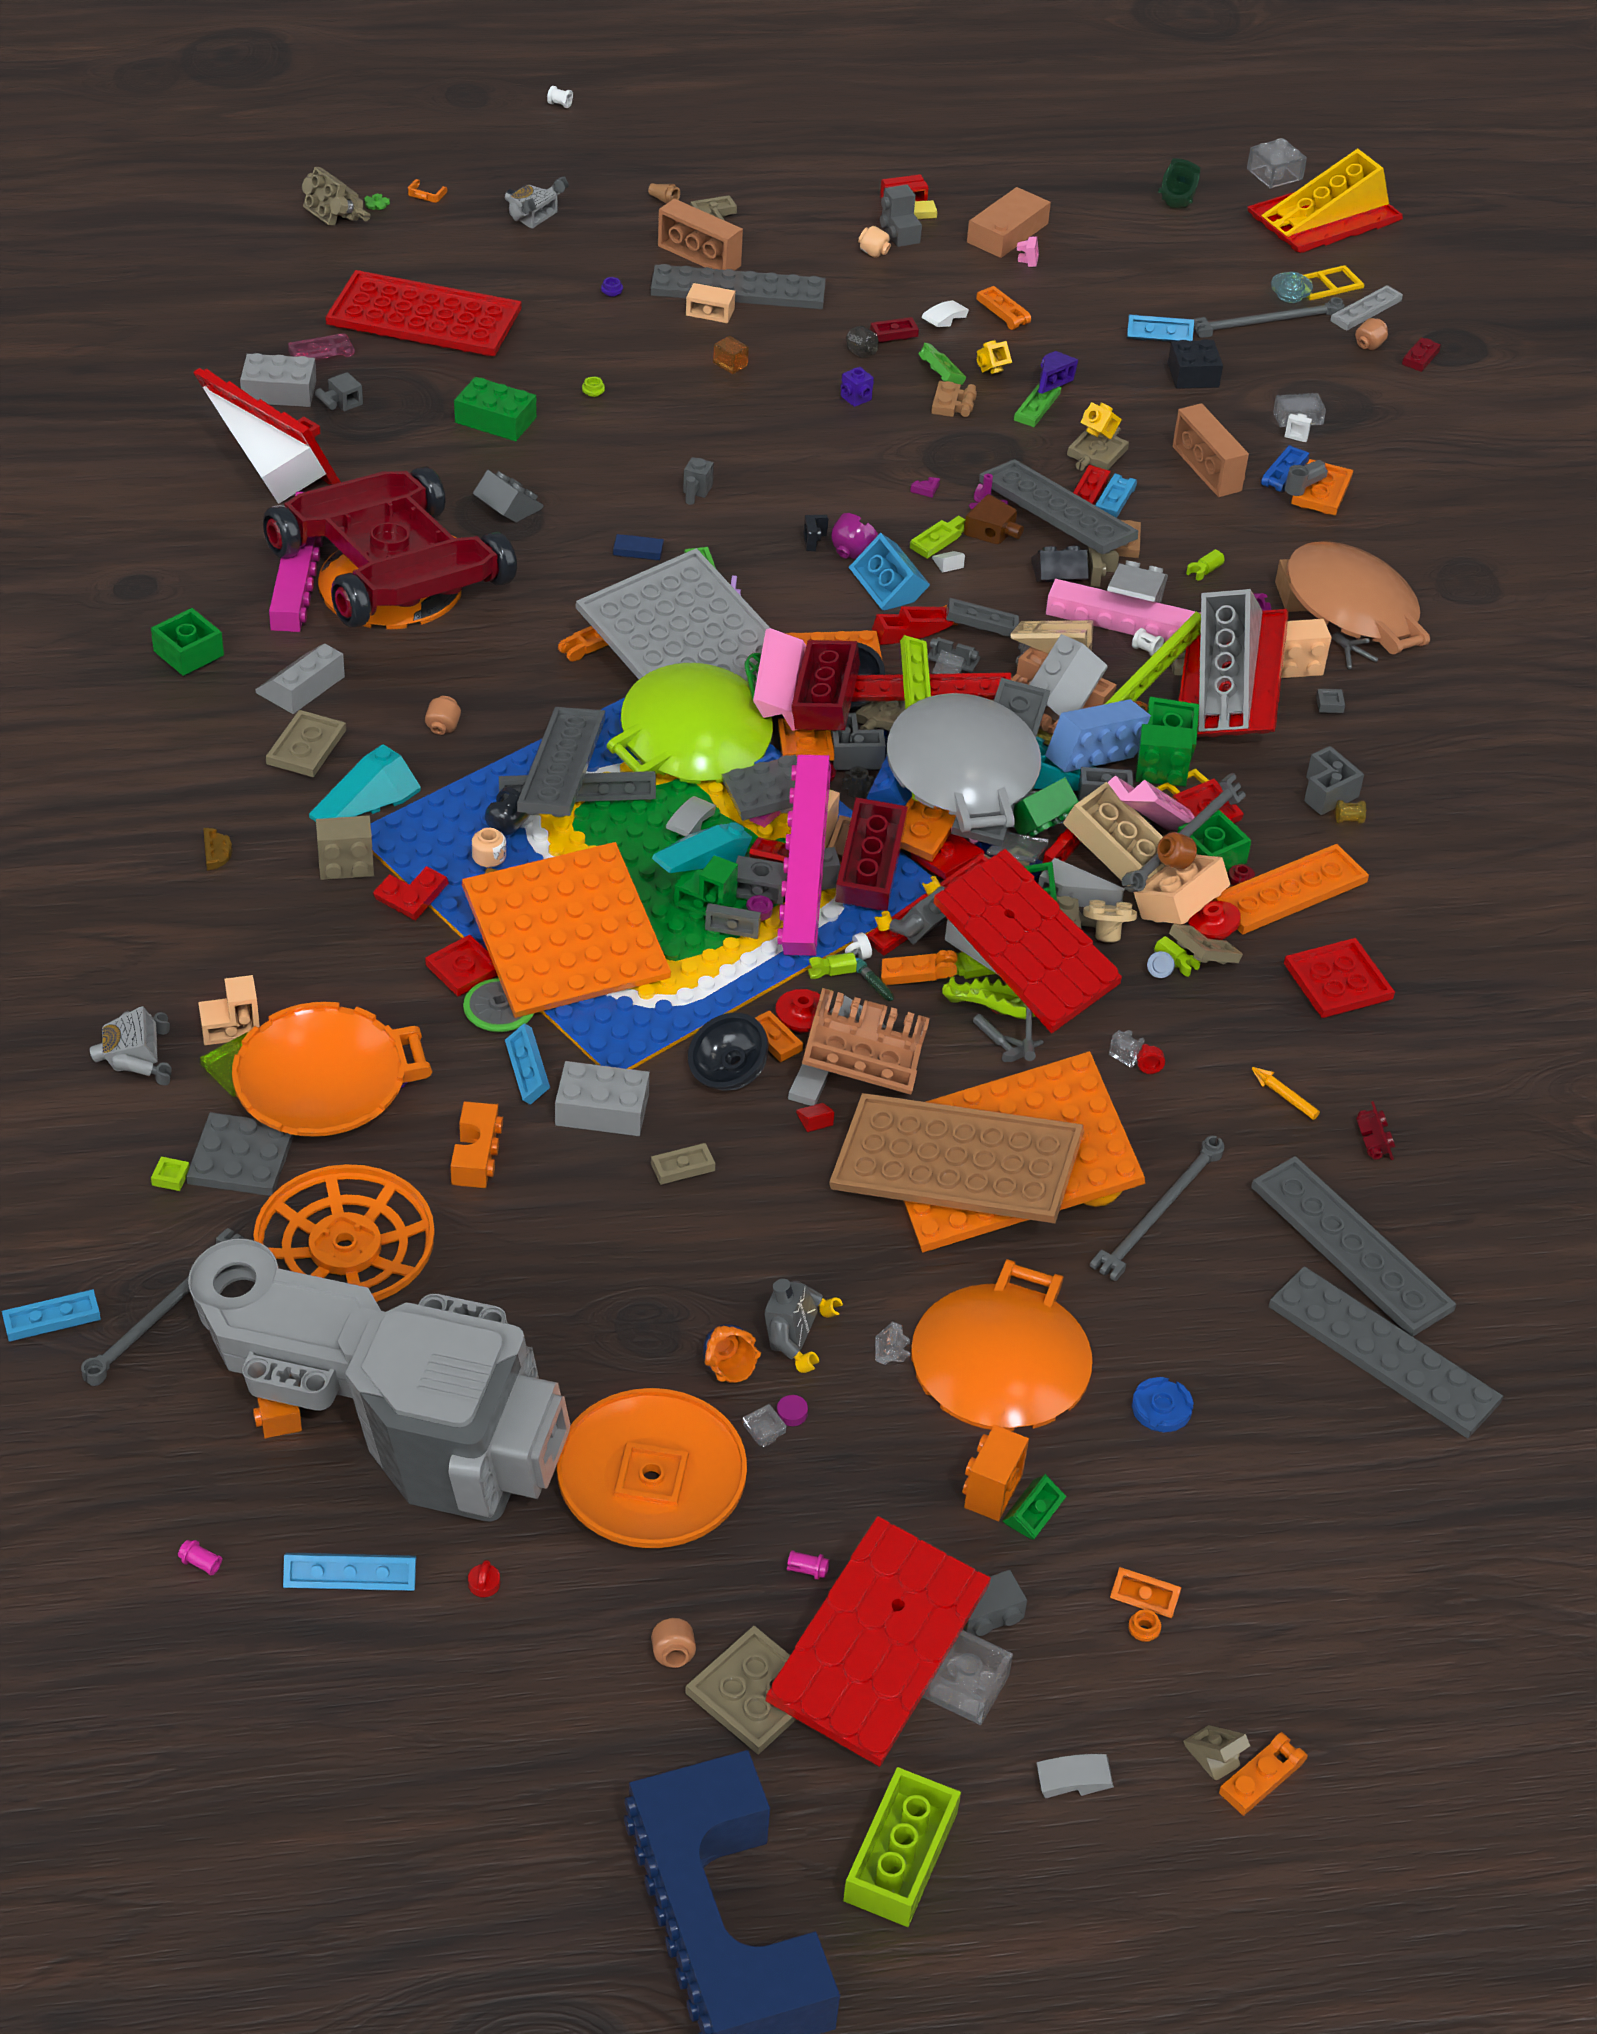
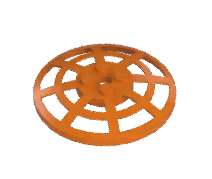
M349 1164L311 1170L282 1185L269 1197L261 1208L253 1233L254 1241L263 1244L267 1225L274 1213L277 1212L287 1219L289 1223L283 1234L282 1248L268 1249L276 1259H284L290 1271L305 1274L298 1267L294 1259L312 1258L318 1268L310 1274L311 1276L325 1278L329 1273L346 1275L347 1283L368 1288L381 1283L393 1273L405 1276L395 1284L372 1293L376 1302L394 1295L408 1286L420 1274L430 1258L435 1237L433 1216L428 1203L409 1182L379 1168ZM337 1180H365L381 1184L384 1188L376 1200L361 1195H340ZM326 1182L328 1197L309 1204L298 1213L284 1203L301 1190ZM395 1191L413 1204L421 1216V1221L405 1227L399 1215L387 1206ZM342 1205H359L368 1207L369 1210L363 1216L357 1213L344 1212ZM331 1208L332 1215L323 1218L317 1224L307 1219L322 1209ZM382 1214L393 1224L396 1230L380 1234L374 1222ZM298 1228L309 1234V1247L291 1248L292 1238ZM425 1231V1248L417 1265L412 1267L401 1264L407 1252L408 1237ZM347 1240L352 1242L349 1246L338 1245L339 1242ZM399 1241L398 1251L393 1261L379 1256L381 1245ZM370 1266L384 1270L376 1277L360 1283L358 1272Z

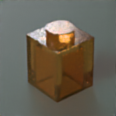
M728 336L714 344L713 363L734 374L748 366L749 347Z

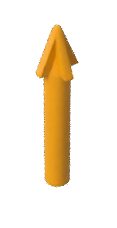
M1252 1067L1262 1087L1267 1085L1312 1120L1318 1117L1320 1111L1273 1077L1274 1072Z

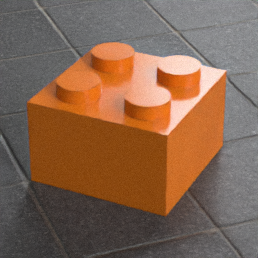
M997 1425L992 1427L989 1435L983 1434L977 1448V1452H979L977 1458L971 1457L966 1467L965 1475L968 1478L962 1490V1493L966 1495L964 1508L998 1522L1000 1521L1023 1476L1029 1438Z

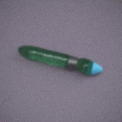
M856 958V971L862 974L884 999L893 1001L894 995L892 991L868 968L865 961Z

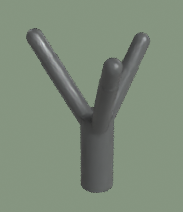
M1339 632L1334 633L1332 639L1345 649L1348 669L1352 668L1351 650L1374 662L1378 661L1377 657L1355 646L1369 643V638L1350 641Z
M1026 1007V1038L1021 1041L1004 1036L1007 1042L1023 1047L1024 1057L1027 1061L1035 1059L1034 1048L1044 1043L1041 1039L1034 1042L1032 1040V1011L1028 1007Z

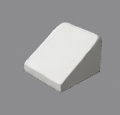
M952 551L932 557L942 573L964 568V553Z

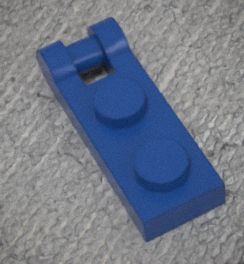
M1289 445L1265 472L1261 485L1275 487L1276 491L1283 493L1289 468L1293 465L1304 466L1308 461L1309 452Z

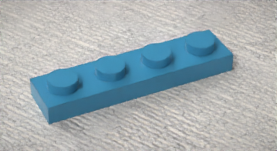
M324 1553L284 1554L283 1588L415 1590L416 1556Z

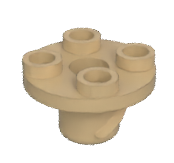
M1090 900L1089 906L1083 909V915L1097 920L1095 937L1101 942H1118L1121 939L1122 923L1137 919V911L1132 909L1131 903L1117 902L1116 906L1105 905V901Z

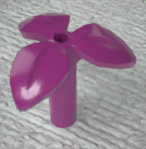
M985 474L983 485L978 484L974 492V500L979 503L987 494L991 495L992 474ZM1000 500V501H1002V502L1008 504V501H1006V500ZM970 503L969 508L973 509L978 503Z

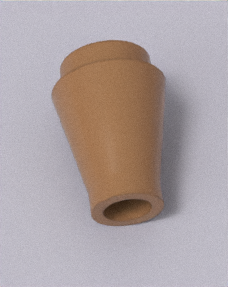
M652 183L649 186V195L666 204L673 199L679 200L680 189L675 184Z

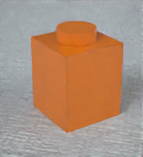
M258 1398L259 1408H253L256 1427L262 1426L264 1438L302 1431L298 1406Z

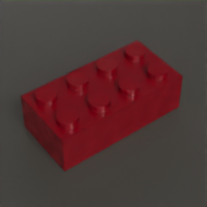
M807 641L792 702L795 729L832 731L846 729L860 667L857 641Z
M856 797L836 884L835 902L888 911L906 827L908 806Z

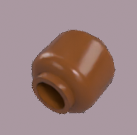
M1170 832L1158 843V858L1167 866L1176 869H1186L1195 860L1197 854L1196 843L1186 835Z

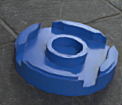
M1149 1378L1138 1385L1133 1395L1131 1407L1134 1416L1142 1425L1154 1431H1176L1184 1427L1191 1419L1194 1404L1191 1393L1181 1383L1176 1381L1175 1384L1168 1381L1169 1378Z

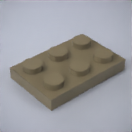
M299 710L266 755V764L314 777L346 732V723Z

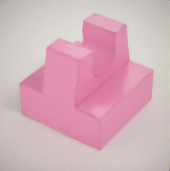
M1029 237L1027 241L1018 242L1017 251L1025 252L1018 255V262L1028 263V267H1036L1039 257L1037 237Z

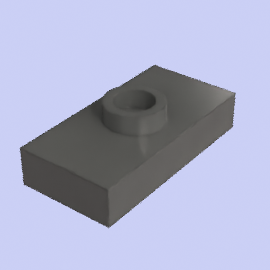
M708 903L705 930L758 939L761 912Z

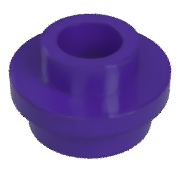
M608 277L604 279L601 291L607 296L614 297L623 291V285L618 278Z

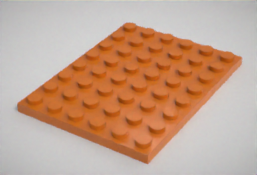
M1090 1051L926 1101L928 1103L1083 1124L1084 1134L1060 1210L1145 1184L1144 1174ZM904 1201L922 1253L1029 1220Z

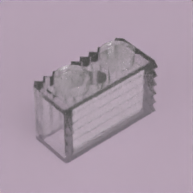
M1313 392L1311 394L1303 393L1302 395L1300 393L1298 395L1296 393L1294 395L1282 394L1281 396L1278 394L1275 399L1273 414L1279 427H1287L1289 415H1298V413L1307 415V418L1312 419L1311 425H1323L1326 408L1317 392L1315 394Z

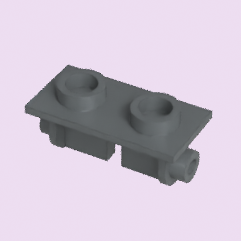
M937 637V639L932 638L930 642L932 649L928 654V660L971 673L974 671L981 658L979 651H976L974 647L958 643L956 649H953L954 642L942 639L941 637Z

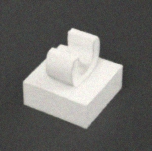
M1300 413L1298 415L1290 414L1284 437L1307 442L1312 419Z

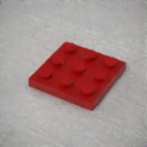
M1356 938L1285 956L1284 965L1321 1018L1389 1001L1394 998L1395 991Z

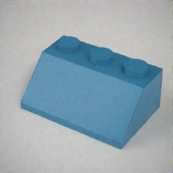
M882 533L849 566V569L884 611L914 603L930 586L898 544Z

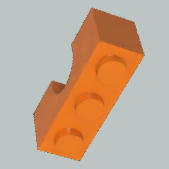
M464 1101L459 1122L460 1142L473 1144H455L451 1161V1185L486 1188L488 1177L494 1176L495 1160L492 1159V1155H498L499 1138H496V1134L502 1133L503 1117L498 1116L497 1104Z

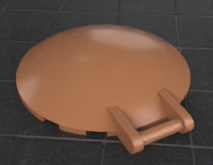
M1326 541L1305 544L1296 549L1291 555L1286 567V575H1289L1291 579L1289 586L1300 603L1318 619H1324L1326 624L1332 622L1342 628V633L1356 638H1360L1361 635L1372 637L1373 641L1380 642L1390 654L1400 653L1402 649L1416 645L1422 647L1429 644V634L1418 623L1420 607L1415 593L1397 571L1378 557L1350 545Z

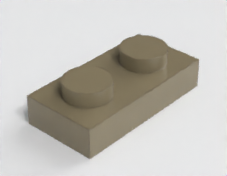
M706 1143L651 1156V1165L660 1185L715 1171V1161Z

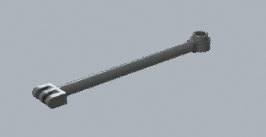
M1333 297L1322 306L1208 322L1205 317L1192 320H1194V330L1199 337L1203 338L1212 336L1213 330L1320 314L1332 315L1342 310L1344 304L1341 298Z
M1234 773L1227 775L1219 782L1223 792L1179 832L1180 834L1190 837L1227 801H1229L1230 805L1237 804L1246 796L1243 790L1236 793L1241 788L1239 782L1231 784L1236 779ZM1158 853L1140 870L1125 874L1122 878V886H1126L1124 887L1125 890L1133 893L1142 891L1145 888L1148 876L1162 863L1158 858Z
M1217 1136L1207 1137L1202 1142L1201 1153L1128 1236L1111 1254L1101 1250L1091 1261L1090 1267L1096 1270L1103 1263L1100 1273L1106 1276L1113 1269L1110 1279L1117 1281L1125 1272L1126 1263L1121 1261L1207 1163L1210 1164L1211 1161H1218L1222 1158L1224 1143L1221 1138L1217 1141Z
M227 1228L216 1238V1244L231 1239H244V1237L238 1233L234 1235V1231ZM189 1276L103 1355L99 1354L97 1357L89 1358L82 1363V1378L87 1384L91 1386L100 1385L107 1377V1370L110 1368V1364L190 1292Z

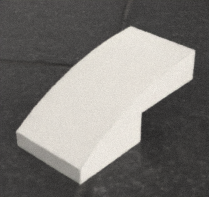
M953 300L946 301L923 313L922 318L937 327L951 326L953 318H966L969 309Z

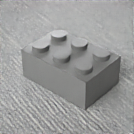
M259 353L247 354L240 379L241 389L256 400L262 399L270 405L310 407L316 385L315 358L262 355Z
M565 1061L555 1101V1125L640 1136L649 1097L650 1072Z

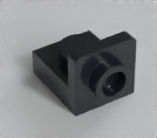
M805 515L803 536L806 551H816L817 542L821 541V536H827L828 515Z

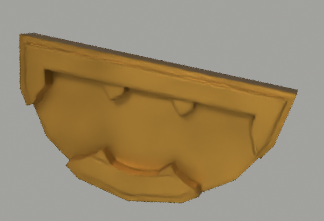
M203 828L207 871L217 869L226 864L231 858L232 843L229 836L217 833V829Z

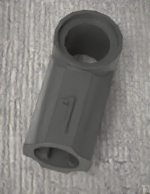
M1317 460L1305 466H1291L1284 488L1285 491L1294 496L1303 495L1307 486L1327 477L1328 470L1325 467V463Z

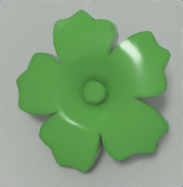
M378 193L372 195V197L366 196L364 198L365 207L372 210H382L390 204L389 198H382V194Z

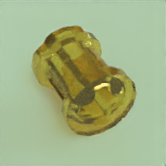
M1338 800L1335 810L1337 823H1343V821L1364 823L1366 818L1365 801L1344 803L1342 800Z

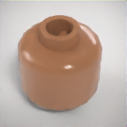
M1369 318L1356 330L1355 336L1359 347L1376 350L1387 339V326L1381 319Z
M440 696L430 702L425 715V723L437 735L452 733L457 727L461 709L453 698Z
M669 1618L661 1621L654 1627L651 1640L655 1659L660 1664L666 1667L677 1668L691 1661L695 1655L696 1644L693 1629L687 1621L680 1618Z

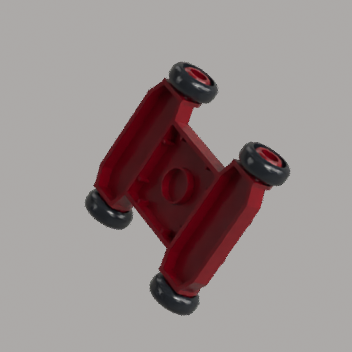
M427 466L416 468L411 473L407 470L383 471L303 492L290 501L285 502L284 505L268 508L263 516L265 539L269 548L279 558L284 559L296 556L301 547L305 546L307 537L326 536L359 568L353 570V573L338 575L332 582L331 588L332 602L337 616L343 624L350 628L365 625L370 616L375 614L377 606L398 605L411 607L418 604L422 598L439 593L456 594L462 590L463 586L480 581H489L494 585H505L512 582L517 573L515 550L508 538L502 533H488L483 535L481 539L478 536L454 538L434 519L444 511L446 497L440 477L433 469Z

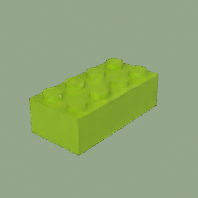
M897 1767L846 1879L843 1901L909 1927L958 1813L961 1792Z

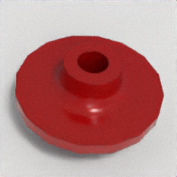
M1210 901L1201 911L1196 912L1189 918L1188 925L1193 926L1208 939L1223 940L1237 930L1241 924V913L1236 906L1229 902Z
M795 989L786 992L779 997L776 1003V1017L793 1031L799 1033L810 1032L820 994L808 989Z

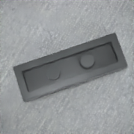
M949 598L947 603L946 620L957 624L969 625L1003 636H1011L1012 631L1019 624L1018 615Z

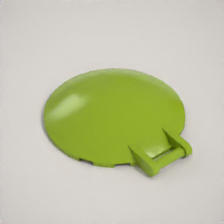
M704 663L672 664L649 672L631 687L624 699L621 710L623 732L612 738L607 743L606 748L612 754L616 753L633 772L655 771V774L659 773L663 776L667 773L680 778L679 781L701 784V781L711 780L720 783L723 782L722 774L733 769L754 766V762L764 757L771 742L773 732L772 716L763 718L753 701L748 681L741 676L724 668ZM625 747H627V748L643 763V765H641V764L625 749Z

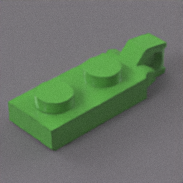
M924 343L919 352L922 360L929 362L930 368L938 372L944 382L950 381L963 385L966 376L945 354L939 353L932 344Z

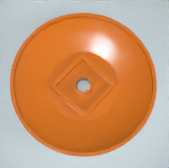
M643 1388L620 1392L606 1397L587 1408L570 1425L568 1437L557 1462V1478L561 1494L565 1503L578 1520L590 1530L606 1539L641 1548H664L685 1544L717 1528L737 1506L743 1494L747 1475L745 1449L739 1434L731 1422L716 1408L699 1398L683 1392L660 1388ZM653 1471L660 1476L657 1479H647L644 1477V1474Z

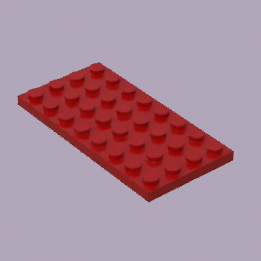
M355 270L326 315V324L338 328L354 329L359 332L374 333L380 336L395 337L401 340L416 341L421 344L437 345L442 348L458 349L463 352L479 353L484 356H495L522 309V301Z

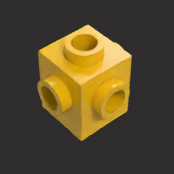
M996 340L983 344L984 348L976 351L977 363L981 367L982 373L988 371L991 374L1004 371L1003 367L1012 363L1007 341L996 343Z
M1091 402L1088 409L1085 410L1080 423L1087 427L1086 432L1097 438L1100 434L1112 439L1122 419L1112 412L1113 408L1101 403L1098 406Z

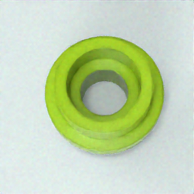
M588 377L582 385V391L590 397H597L605 391V386L600 378Z

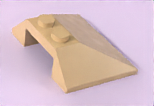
M1093 620L1021 621L1012 631L1011 639L1049 654L1060 635L1063 634L1083 643L1092 651Z

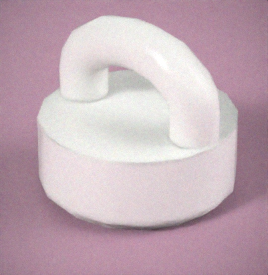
M861 932L853 935V943L846 947L845 953L852 952L862 960L871 958L872 948L866 934Z

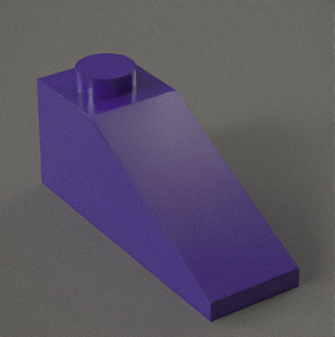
M1058 351L1045 355L1041 362L1042 371L1038 392L1043 394L1073 381L1078 359Z

